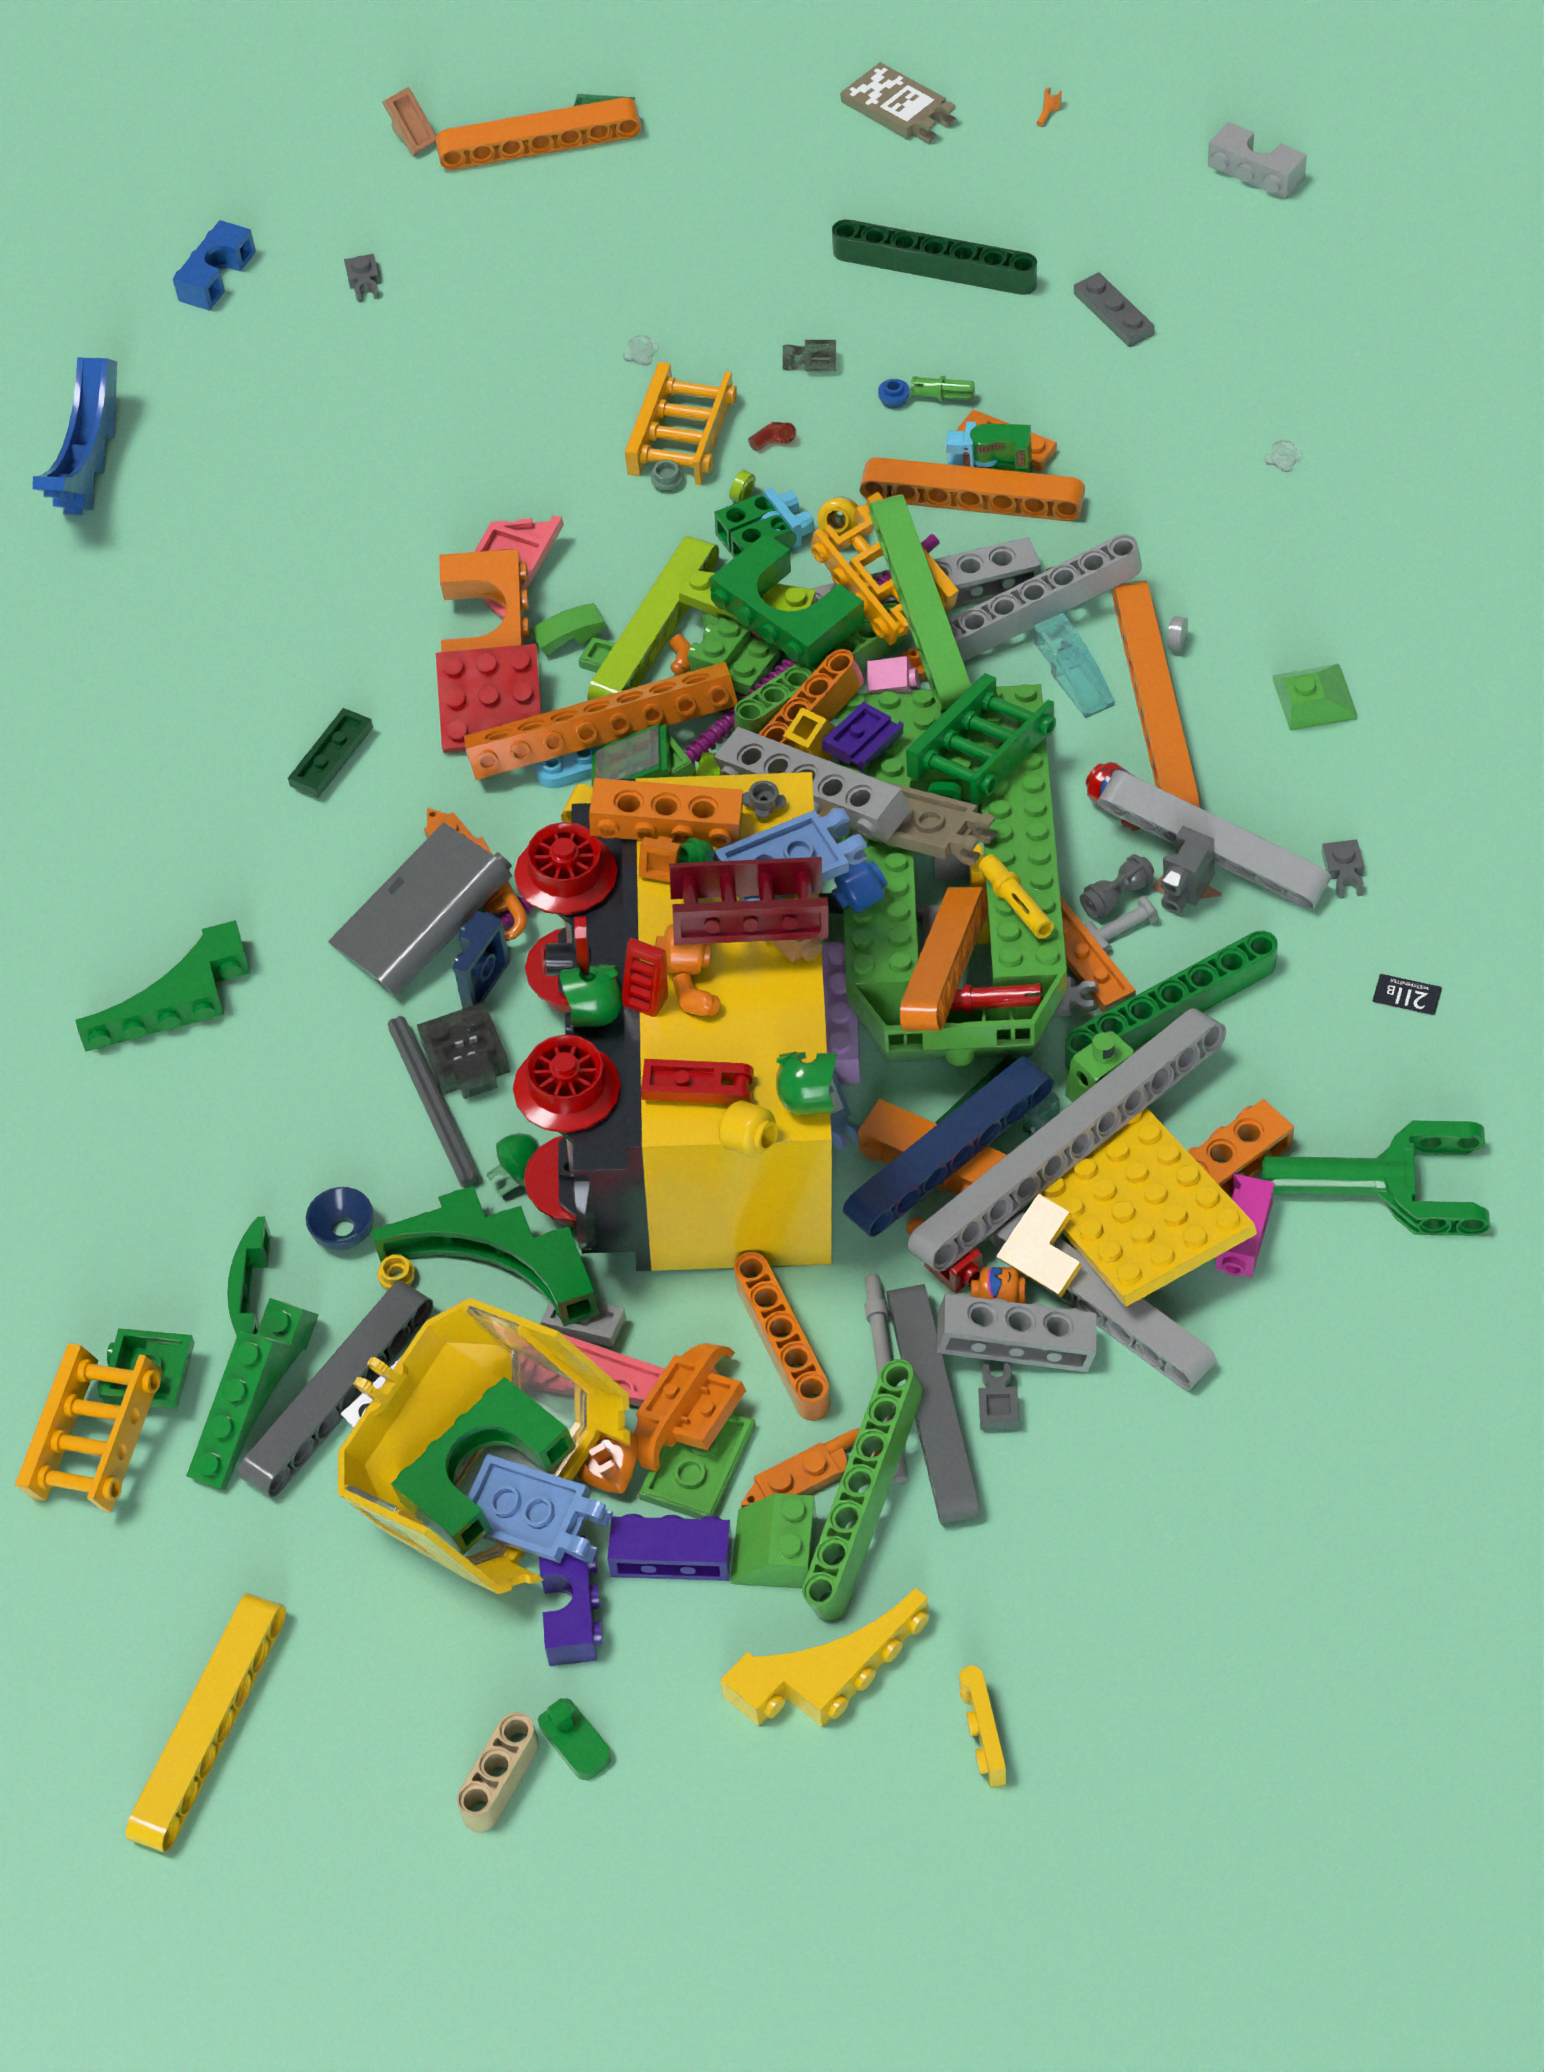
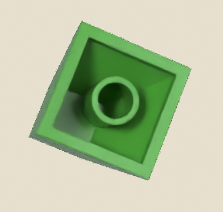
M1339 664L1273 675L1272 680L1290 730L1357 718V713Z

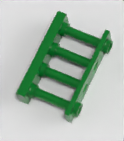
M984 673L906 749L907 776L919 781L929 770L937 769L969 783L971 804L978 805L987 795L989 796L995 791L997 785L1045 737L1052 734L1056 726L1054 701L1048 699L1034 713L998 698L996 677ZM995 711L1024 724L1014 732L983 719V717L988 712ZM976 730L1002 741L1004 744L997 751H993L963 737L968 732ZM955 749L985 763L975 771L944 758V756L949 751Z

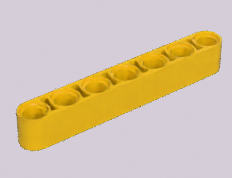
M249 1593L241 1598L129 1817L125 1832L128 1840L164 1853L168 1852L173 1846L282 1629L286 1616V1607L284 1605Z

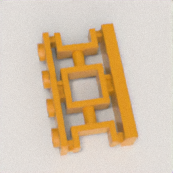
M877 492L867 498L865 506L860 505L856 508L854 519L859 524L841 536H838L830 525L825 526L823 531L820 528L814 531L811 541V552L817 562L823 563L828 568L836 585L841 584L864 600V614L871 622L873 631L879 638H884L889 645H892L896 642L898 636H904L908 633L909 629L893 580L890 579L879 586L864 568V566L883 555L879 542L870 546L864 539L874 529L869 513V503L884 499ZM853 545L859 554L850 559L848 564L840 552ZM922 546L944 610L947 612L955 606L959 590ZM892 594L900 604L890 609V613H888L880 601Z

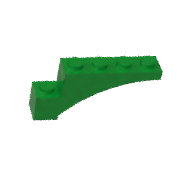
M236 920L203 928V935L186 956L167 974L145 990L101 1012L76 1019L77 1030L85 1051L105 1048L111 1044L130 1039H139L145 1035L164 1030H173L179 1026L198 1021H207L224 1015L216 982L234 979L250 973Z
M269 1298L257 1334L239 1330L186 1475L187 1477L226 1490L237 1460L259 1414L285 1372L303 1349H307L319 1314Z

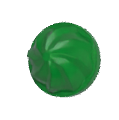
M695 837L689 838L686 843H681L679 863L712 862L715 860L714 849L705 840H699Z

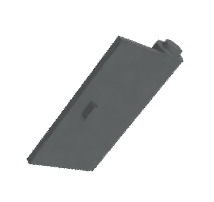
M443 822L328 942L368 972L387 993L396 998L455 937L464 923L469 922L476 911H480L512 877L509 871L512 865L499 852L492 855Z

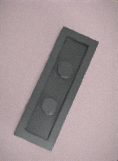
M1100 272L1074 284V295L1128 347L1154 334V324Z

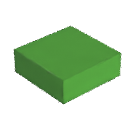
M592 637L578 660L579 667L597 673L615 643Z

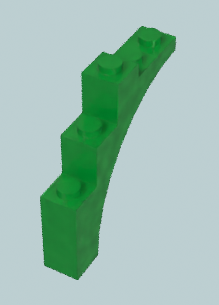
M474 1185L439 1196L441 1208L370 1230L380 1263L391 1255H401L405 1258L432 1255L474 1258L494 1263L512 1271L536 1287L553 1305L563 1327L600 1315L593 1287L569 1226L533 1237L521 1206L485 1217Z

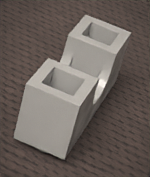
M1227 122L1209 142L1208 166L1287 199L1305 178L1307 154L1281 143L1270 153L1260 154L1253 152L1254 132Z

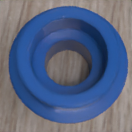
M900 379L886 380L878 388L879 399L889 408L903 406L910 395L908 384Z

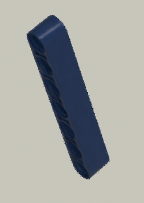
M1020 1057L853 1192L843 1206V1213L869 1237L879 1235L1042 1102L1051 1092L1055 1082L1054 1079L1028 1057Z

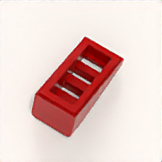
M630 938L626 950L622 990L623 1005L648 1016L655 1017L668 998L666 951L640 940Z

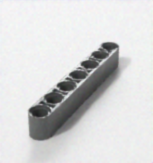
M403 1281L396 1282L249 1451L239 1466L238 1476L269 1497L278 1495L342 1421L343 1416L341 1413L362 1394L353 1385L357 1377L365 1378L374 1383L380 1376L372 1371L367 1364L371 1356L389 1365L428 1319L432 1312L433 1300Z
M925 1284L886 1291L900 1359L909 1362L924 1388L915 1416V1422L940 1524L980 1517L977 1494L943 1356L937 1353V1331Z

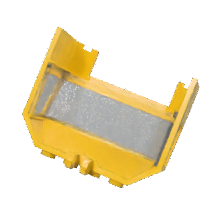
M468 1298L425 1321L394 1369L371 1356L367 1362L368 1366L372 1371L386 1379L380 1390L365 1378L357 1377L353 1383L357 1389L371 1398L372 1401L338 1450V1495L387 1534L463 1578L496 1594L511 1591L512 1586L524 1582L533 1584L544 1580L538 1574L517 1565L525 1552L482 1537L465 1555H461L400 1502L391 1483L397 1478L402 1469L410 1466L417 1460L432 1441L439 1439L454 1425L455 1420L461 1414L470 1410L482 1398L485 1391L495 1386L503 1377H506L568 1428L576 1448L549 1474L572 1481L590 1454L589 1450L596 1445L601 1435L630 1446V1431L625 1429V1411L629 1410V1393L559 1331ZM505 1445L489 1446L475 1452L463 1463L457 1474L456 1488L468 1497L487 1454L539 1471H545L513 1447Z

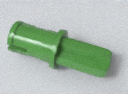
M913 376L911 383L914 384L910 388L912 397H936L939 401H944L945 398L971 400L975 394V384L973 381L946 379L945 376H940V379Z

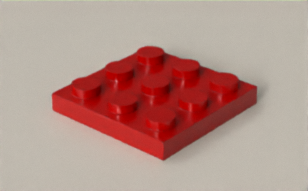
M536 644L435 653L443 753L466 751L465 735L542 714Z

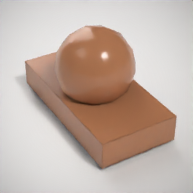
M409 87L382 102L392 120L393 132L403 139L411 156L435 143L436 134Z

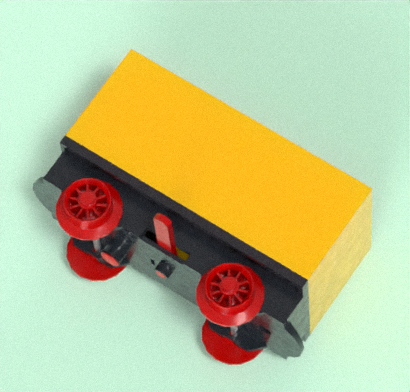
M812 772L621 779L743 790V794L749 792L750 787L758 781L774 783L778 788L779 795L785 796L786 805L781 809L773 810L769 817L765 819L757 818L755 811L750 806L743 805L740 840L814 810ZM591 803L571 804L572 823L560 822L550 824L537 831L529 841L526 849L518 857L514 871L518 892L527 903L545 913L557 914L565 920L566 926L540 938L529 951L525 965V972L531 989L540 999L546 1001L552 1009L565 1014V1034L549 1037L537 1044L516 1071L512 1089L516 1106L529 1122L546 1131L559 1132L562 1135L540 1146L529 1159L524 1175L528 1198L540 1212L548 1215L555 1222L563 1226L577 1228L578 1245L582 1254L635 1252L636 1271L734 1268L737 1258L747 1252H757L763 1255L770 1267L832 1264V1135L830 1113L810 1116L792 1114L779 1101L776 1091V1075L780 1066L777 1063L779 1054L795 1051L797 1053L805 1052L807 1058L801 1059V1061L809 1063L816 1059L817 1053H827L822 950L810 961H806L802 957L792 963L771 941L767 943L765 941L712 943L708 968L702 967L701 972L696 976H691L695 989L708 991L711 995L719 997L721 1007L717 1014L713 1016H700L683 1011L679 1005L672 979L677 974L667 973L668 998L657 1016L651 1017L623 1005L618 1017L610 1024L600 1027H570L572 1009L561 984V970L580 968L583 973L590 975V966H598V964L619 966L617 977L623 989L626 950L630 938L655 946L656 937L664 936L666 928L673 924L672 904H683V899L671 900L670 882L638 876L640 844L642 841L590 836L589 810ZM712 846L713 849H714V851L717 850V849H720V848H717V847ZM813 893V898H819V893ZM793 894L784 899H798V894ZM721 897L698 898L699 903L722 902ZM644 1059L730 1062L751 1065L754 1069L753 1082L749 1085V1089L752 1091L751 1103L770 1110L774 1115L778 1126V1137L775 1144L769 1151L755 1158L725 1148L719 1138L717 1123L719 1116L730 1106L729 1104L642 1100L641 1086ZM722 1081V1085H733L731 1081Z

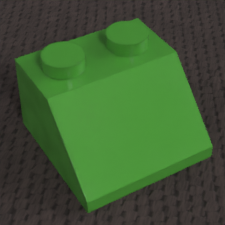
M775 1493L738 1510L731 1584L803 1588L814 1553L817 1521L814 1495Z

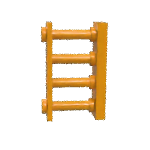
M658 362L625 450L627 475L640 476L644 464H649L650 461L671 460L679 466L693 467L695 485H702L705 474L711 472L713 465L712 454L730 405H734L736 402L737 386H733L732 372L725 371L721 385L717 387L676 381V378L672 377L671 364ZM674 394L715 399L712 409L671 404L668 403L669 396H674ZM666 416L707 422L704 432L660 426L659 423L661 418L665 419ZM658 439L699 444L695 455L651 448L652 442Z
M68 1343L15 1486L32 1499L41 1501L47 1500L53 1486L88 1492V1500L102 1511L111 1513L115 1501L121 1494L122 1482L154 1394L160 1387L163 1372L160 1367L146 1355H139L134 1370L97 1365L99 1360L83 1346ZM92 1380L128 1385L121 1406L84 1400L90 1382ZM84 1415L115 1421L108 1441L72 1436L71 1433L77 1417ZM67 1450L102 1456L95 1476L88 1477L58 1471L64 1452Z

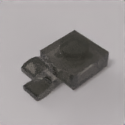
M805 340V346L783 345L782 369L791 371L804 364V371H836V340Z

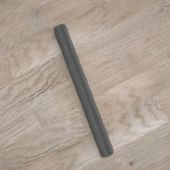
M398 1016L395 1019H390L388 1022L389 1032L460 1185L464 1188L476 1185L479 1181L477 1170L406 1018Z

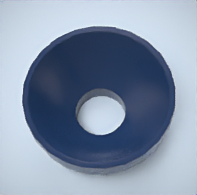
M336 1187L322 1192L310 1203L305 1217L306 1226L312 1238L317 1244L331 1250H344L358 1245L370 1234L374 1222L373 1208L369 1199L364 1193L350 1187ZM340 1222H350L354 1225L353 1230L345 1236H338L333 1233V1228Z

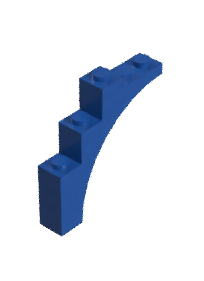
M77 357L73 406L62 448L48 471L42 475L33 476L32 489L43 491V497L53 498L52 506L63 508V514L82 515L83 509L93 510L94 473H104L105 437L115 438L117 361L108 358Z

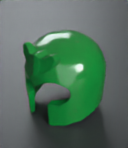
M599 964L598 966H590V975L583 973L580 968L561 970V984L572 1009L570 1027L605 1026L612 1023L618 1017L623 1006V989L617 977L619 966Z
M795 1051L779 1054L777 1063L780 1066L776 1075V1091L779 1101L785 1109L792 1114L800 1116L834 1112L829 1086L836 1063V1053H817L816 1059L809 1063L801 1061V1059L807 1058L805 1052L797 1053Z

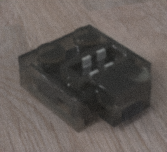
M485 1002L417 1024L422 1047L442 1095L460 1089L463 1099H467L498 1088L496 1077L510 1073L507 1055Z

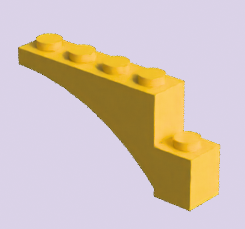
M915 1588L895 1607L874 1622L850 1635L821 1646L793 1653L769 1656H752L747 1651L720 1679L723 1698L758 1727L767 1717L771 1719L781 1711L785 1704V1698L819 1726L823 1727L831 1718L835 1720L842 1715L848 1706L851 1696L858 1689L863 1691L871 1684L876 1675L875 1671L885 1661L889 1663L896 1658L902 1649V1643L911 1633L916 1635L924 1628L929 1619L928 1597Z

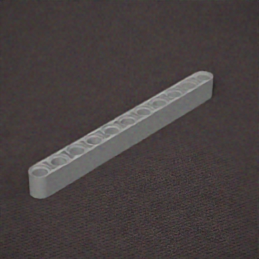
M1195 1008L1183 1013L912 1232L908 1241L910 1253L936 1271H945L1036 1198L1038 1194H1041L1137 1114L1142 1112L1217 1051L1226 1037L1225 1026Z

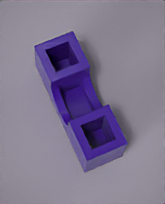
M564 1553L560 1563L539 1557L540 1577L544 1579L541 1581L544 1594L560 1592L572 1597L571 1601L564 1608L542 1612L544 1644L549 1666L597 1661L596 1646L603 1645L601 1621H594L593 1609H600L598 1585H591V1574L598 1573L596 1554L592 1563L582 1561L567 1553Z

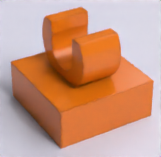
M660 835L657 839L644 837L640 844L638 876L670 882L669 863H679L681 844L674 843V838Z

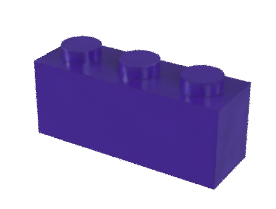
M625 1514L622 1517L612 1516L607 1557L611 1577L729 1581L732 1550L730 1520H722L716 1516H705L701 1519H684L677 1515H665L662 1518L643 1517L639 1514Z

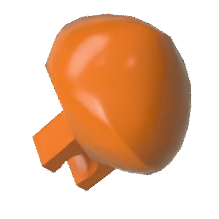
M630 1432V1446L601 1435L596 1445L589 1450L590 1454L576 1476L582 1482L595 1488L623 1494L632 1479L638 1453L637 1436Z

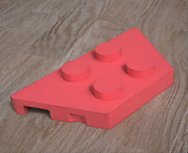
M551 516V521L533 523L532 518L519 519L515 522H491L474 552L518 549L521 562H527L528 581H522L523 590H528L564 525L562 517ZM481 598L503 621L506 614L505 608L494 600Z

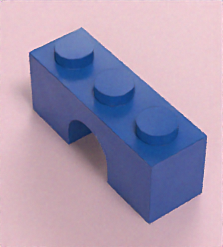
M219 220L213 229L207 233L197 249L191 253L190 258L182 268L175 273L173 284L178 301L210 311L225 292L220 269L230 268L242 271L256 253L251 229Z

